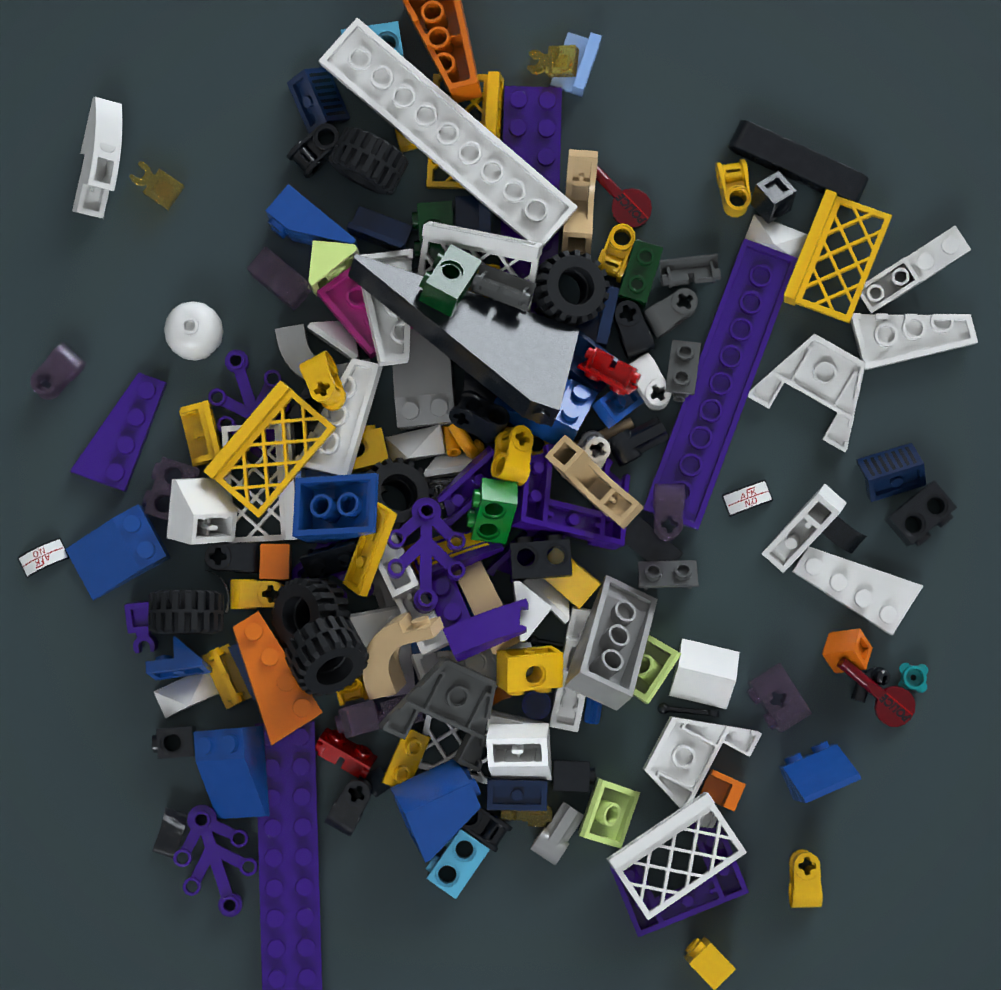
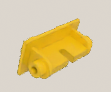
M229 643L220 648L212 649L202 656L203 660L212 667L210 675L226 710L252 698L229 651Z
M411 728L405 740L400 738L387 771L384 772L385 775L382 783L393 787L414 777L431 737L418 733V731Z

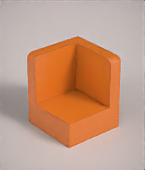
M261 544L259 579L263 581L291 580L292 545Z
M860 628L836 631L828 634L822 655L834 673H844V671L837 667L838 662L843 657L848 659L858 669L866 670L873 647Z
M710 769L700 794L708 792L716 804L735 811L746 784Z

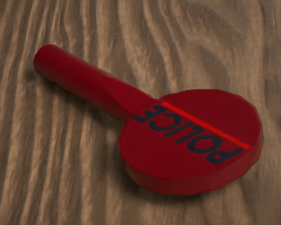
M597 165L596 180L614 198L611 209L615 221L618 224H628L633 229L646 224L652 211L651 200L647 194L634 188L622 191Z
M845 657L838 662L837 667L876 698L874 710L882 723L889 727H899L911 720L915 713L916 704L913 695L907 689L901 686H890L883 689Z

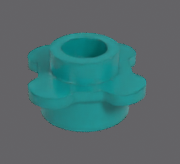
M902 663L899 666L901 681H899L898 686L907 690H916L918 693H923L927 690L926 674L928 673V667L925 664L912 666L909 663ZM911 675L916 676V679L914 681L911 680Z

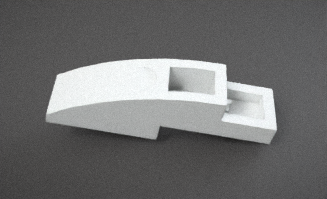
M93 97L80 153L85 156L72 209L73 212L102 219L104 217L109 190H115L122 145V104L98 97Z
M953 226L867 281L860 297L872 314L943 270L946 266L971 251V248L957 227Z

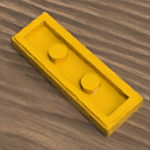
M377 502L376 533L359 537L343 581L345 586L359 596L367 597L397 517L394 511Z

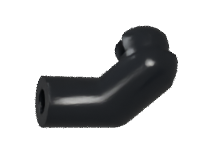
M873 667L863 671L878 685H885L890 680L889 672L882 667ZM856 682L851 699L865 703L868 691Z

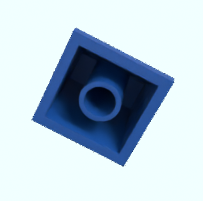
M453 759L390 788L410 837L425 863L430 861L481 808L477 796L481 795V791L476 780L471 777L466 766L461 767Z

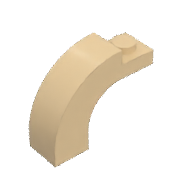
M569 149L565 196L576 204L578 208L563 225L561 252L580 250L581 255L586 252L591 254L598 151Z
M566 435L545 455V458L572 486L623 530L644 508L635 498L603 472L588 454Z
M478 561L465 567L464 576L457 582L474 616L503 606L482 562ZM458 570V571L454 572L453 574H454V575H460V574H461V570ZM517 636L490 649L493 655H495L497 650H505L519 643L520 640Z
M409 611L393 618L372 638L366 648L369 654L368 665L362 670L363 681L369 700L396 695L407 682L399 661L401 646L433 639L444 628L441 617L429 619L425 615L413 620Z

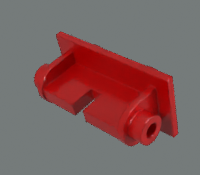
M589 347L585 353V358L588 360L577 366V368L584 371L586 377L594 381L601 380L607 383L613 392L620 395H629L637 390L638 387L635 385L641 378L637 368L621 360L617 361L615 368L610 367L614 356L598 347L595 349Z
M329 728L324 730L315 746V751L318 752L317 755L336 765L340 757L344 758L345 761L341 769L356 778L361 776L365 779L378 757L368 747L360 744L357 745L346 739V736L340 731Z

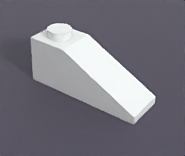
M824 484L762 552V555L784 573L841 513L846 502Z

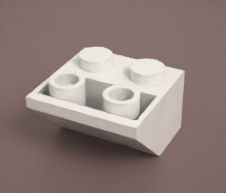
M211 478L172 479L167 528L168 539L190 545L235 541L237 511L225 488Z
M549 723L489 724L486 743L488 768L491 778L552 780Z

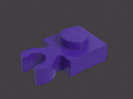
M149 601L124 604L128 634L136 633L137 636L133 643L135 653L142 652V641L149 643L150 652L156 651L158 649V641L152 635V632L148 630Z

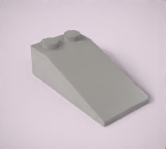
M411 329L408 363L392 365L397 428L404 431L422 429L439 424L441 426H450L453 423L450 421L449 412L453 407L457 406L453 361L416 330Z
M606 575L603 578L572 658L565 687L616 711L629 701L634 694L658 599Z

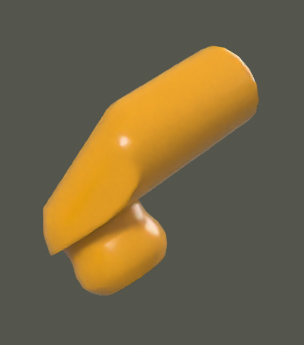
M454 424L448 427L456 443L468 458L474 459L485 449L483 442L479 439L473 441L466 430L458 428Z
M443 425L442 431L447 455L450 457L459 456L461 448L448 428L449 425Z

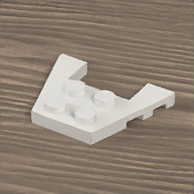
M814 333L749 391L748 397L769 409L784 383L801 391L837 412L822 440L846 452L866 362Z
M670 716L642 769L681 808L695 798L723 743L750 757L762 733L751 729ZM712 812L701 818L700 827H714L717 819Z

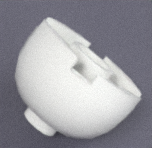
M194 301L181 303L172 309L166 318L164 327L166 342L172 351L183 359L193 361L209 357L222 343L224 333L222 321L214 309L204 303Z

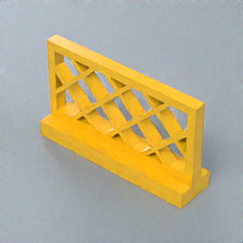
M488 71V74H478L479 82H484L483 97L469 100L471 103L465 110L469 113L476 107L482 113L480 123L501 140L504 78L498 71ZM433 74V83L440 88V82L443 81L439 74ZM428 157L426 187L428 189H465L458 182L453 181L454 179L451 176L445 181H434V172L439 166Z
M826 189L783 295L784 302L793 306L797 304L850 324L892 215L839 197L836 192ZM840 206L852 209L856 219L841 225L837 217ZM858 212L864 213L865 215L860 216ZM871 217L883 220L881 229L868 235L862 221ZM834 221H835L837 227L831 229V228H832V225H833V223H834ZM859 223L865 237L849 243L844 229ZM840 231L846 245L830 252L826 240L828 236ZM877 237L875 244L873 245L871 239ZM867 241L871 254L869 257L858 261L852 247ZM823 248H825L826 254L821 255ZM848 250L854 263L838 269L833 256ZM829 258L835 272L820 278L815 269L818 262ZM866 264L864 271H862L860 266ZM857 268L861 279L858 284L847 288L841 274ZM814 274L816 280L810 282L812 275ZM838 276L844 290L828 296L822 282ZM819 285L824 296L823 299L814 303L803 299L807 289ZM856 290L852 299L849 292ZM846 294L850 302L847 314L834 310L831 300ZM827 303L829 308L822 306V304Z
M279 381L203 472L218 482L254 515L261 518L335 431L336 427L294 392L291 387ZM292 399L301 405L302 418L286 419L285 407ZM306 410L314 417L306 418ZM281 413V420H275ZM307 421H320L327 429L319 438H308ZM302 422L303 439L287 440L286 423ZM272 424H281L283 441L267 442L266 429ZM261 436L262 442L255 443ZM308 442H315L309 449ZM304 443V456L300 460L289 461L288 444ZM283 445L284 462L268 463L267 446ZM262 446L263 463L247 465V452L249 449ZM242 459L243 465H237L238 462ZM284 465L285 478L281 483L270 484L268 467ZM289 465H295L289 472ZM264 467L265 484L249 485L248 468ZM243 469L244 486L233 487L225 478L232 470ZM270 487H276L270 495ZM265 488L266 500L259 509L250 502L249 489ZM237 490H244L245 497Z

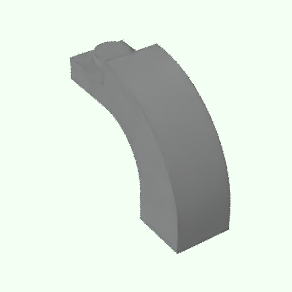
M298 324L275 329L278 347L286 364L299 379L306 383L300 372L299 364L315 355L310 350L305 325ZM350 362L336 364L340 379Z

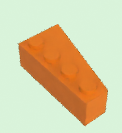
M402 0L405 10L451 98L455 102L460 103L483 97L462 0Z
M259 611L233 626L237 645L270 745L272 746L323 712L312 694H307L298 685L286 662L284 650Z

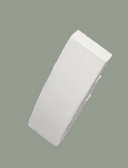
M397 535L391 537L393 543H400ZM386 544L378 568L401 614L410 611L413 620L425 615L429 619L438 617L435 610L422 614L413 607V597L416 591L419 590V578L412 564L405 569L403 576L394 579L387 574L388 563L392 559H398L402 556L405 550L403 547L392 549ZM398 564L391 565V570L394 573H400L401 567ZM426 594L420 597L423 603H430ZM443 629L433 639L416 642L423 657L449 645Z
M571 607L570 620L568 621L562 651L563 687L555 688L549 727L574 732L579 730L586 696L565 687V682L591 609Z

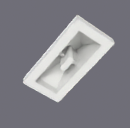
M754 214L745 239L799 258L808 234L774 221L768 224L761 216Z
M339 321L310 322L307 326L310 333L350 361L352 358L360 359L357 342Z
M440 424L385 437L389 458L392 459V462L396 458H403V463H407L409 460L416 461L447 454Z
M462 449L461 454L456 457H450L447 454L438 455L425 469L424 476L425 478L436 479L458 475L473 459L468 458Z
M528 579L523 582L525 586L553 607L550 611L564 625L570 620L569 600L545 579Z
M210 673L186 676L154 691V694L165 718H168L218 695L219 692Z

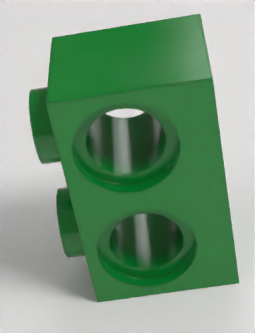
M482 478L479 489H474L472 507H474V510L469 509L467 514L466 526L471 527V540L500 544L507 543L518 504V482Z

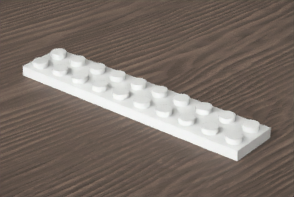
M356 18L318 60L321 66L524 240L543 243L544 247L577 210L578 206L360 19Z

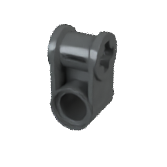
M682 288L649 307L642 315L656 338L659 339L694 314L698 298L692 290ZM679 298H682L684 301L690 300L689 309H686L684 306L678 307Z

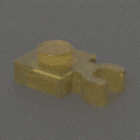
M576 45L548 46V54H543L539 50L529 51V56L532 59H539L536 65L527 66V69L532 74L538 75L545 71L549 78L576 77L579 49Z
M140 161L138 165L141 169L145 170L144 176L137 178L135 175L130 174V179L136 185H146L147 187L143 191L144 195L166 210H169L185 188L184 185L160 168L155 175L152 174L150 167Z
M547 806V811L501 810V820L528 821V826L544 827L546 822H552V806Z

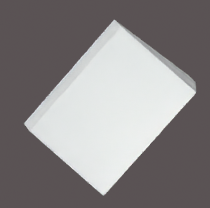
M514 581L512 585L514 602L526 598L529 604V610H521L520 625L526 626L527 632L519 635L518 638L520 640L519 643H525L553 607L522 582Z
M682 638L679 649L681 656L676 662L669 696L727 709L737 679L740 652Z

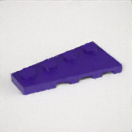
M138 372L69 472L126 492L167 383Z

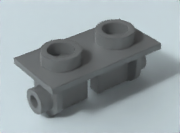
M718 254L660 260L661 286L672 288V286L688 285L689 282H695V284L715 283L716 280H721L720 268H718Z
M481 263L478 274H475L472 282V291L527 312L537 284Z
M672 340L665 392H670L674 396L673 399L677 402H684L685 398L689 395L695 394L701 343Z
M697 560L638 562V588L647 590V588L688 587V589L699 587Z

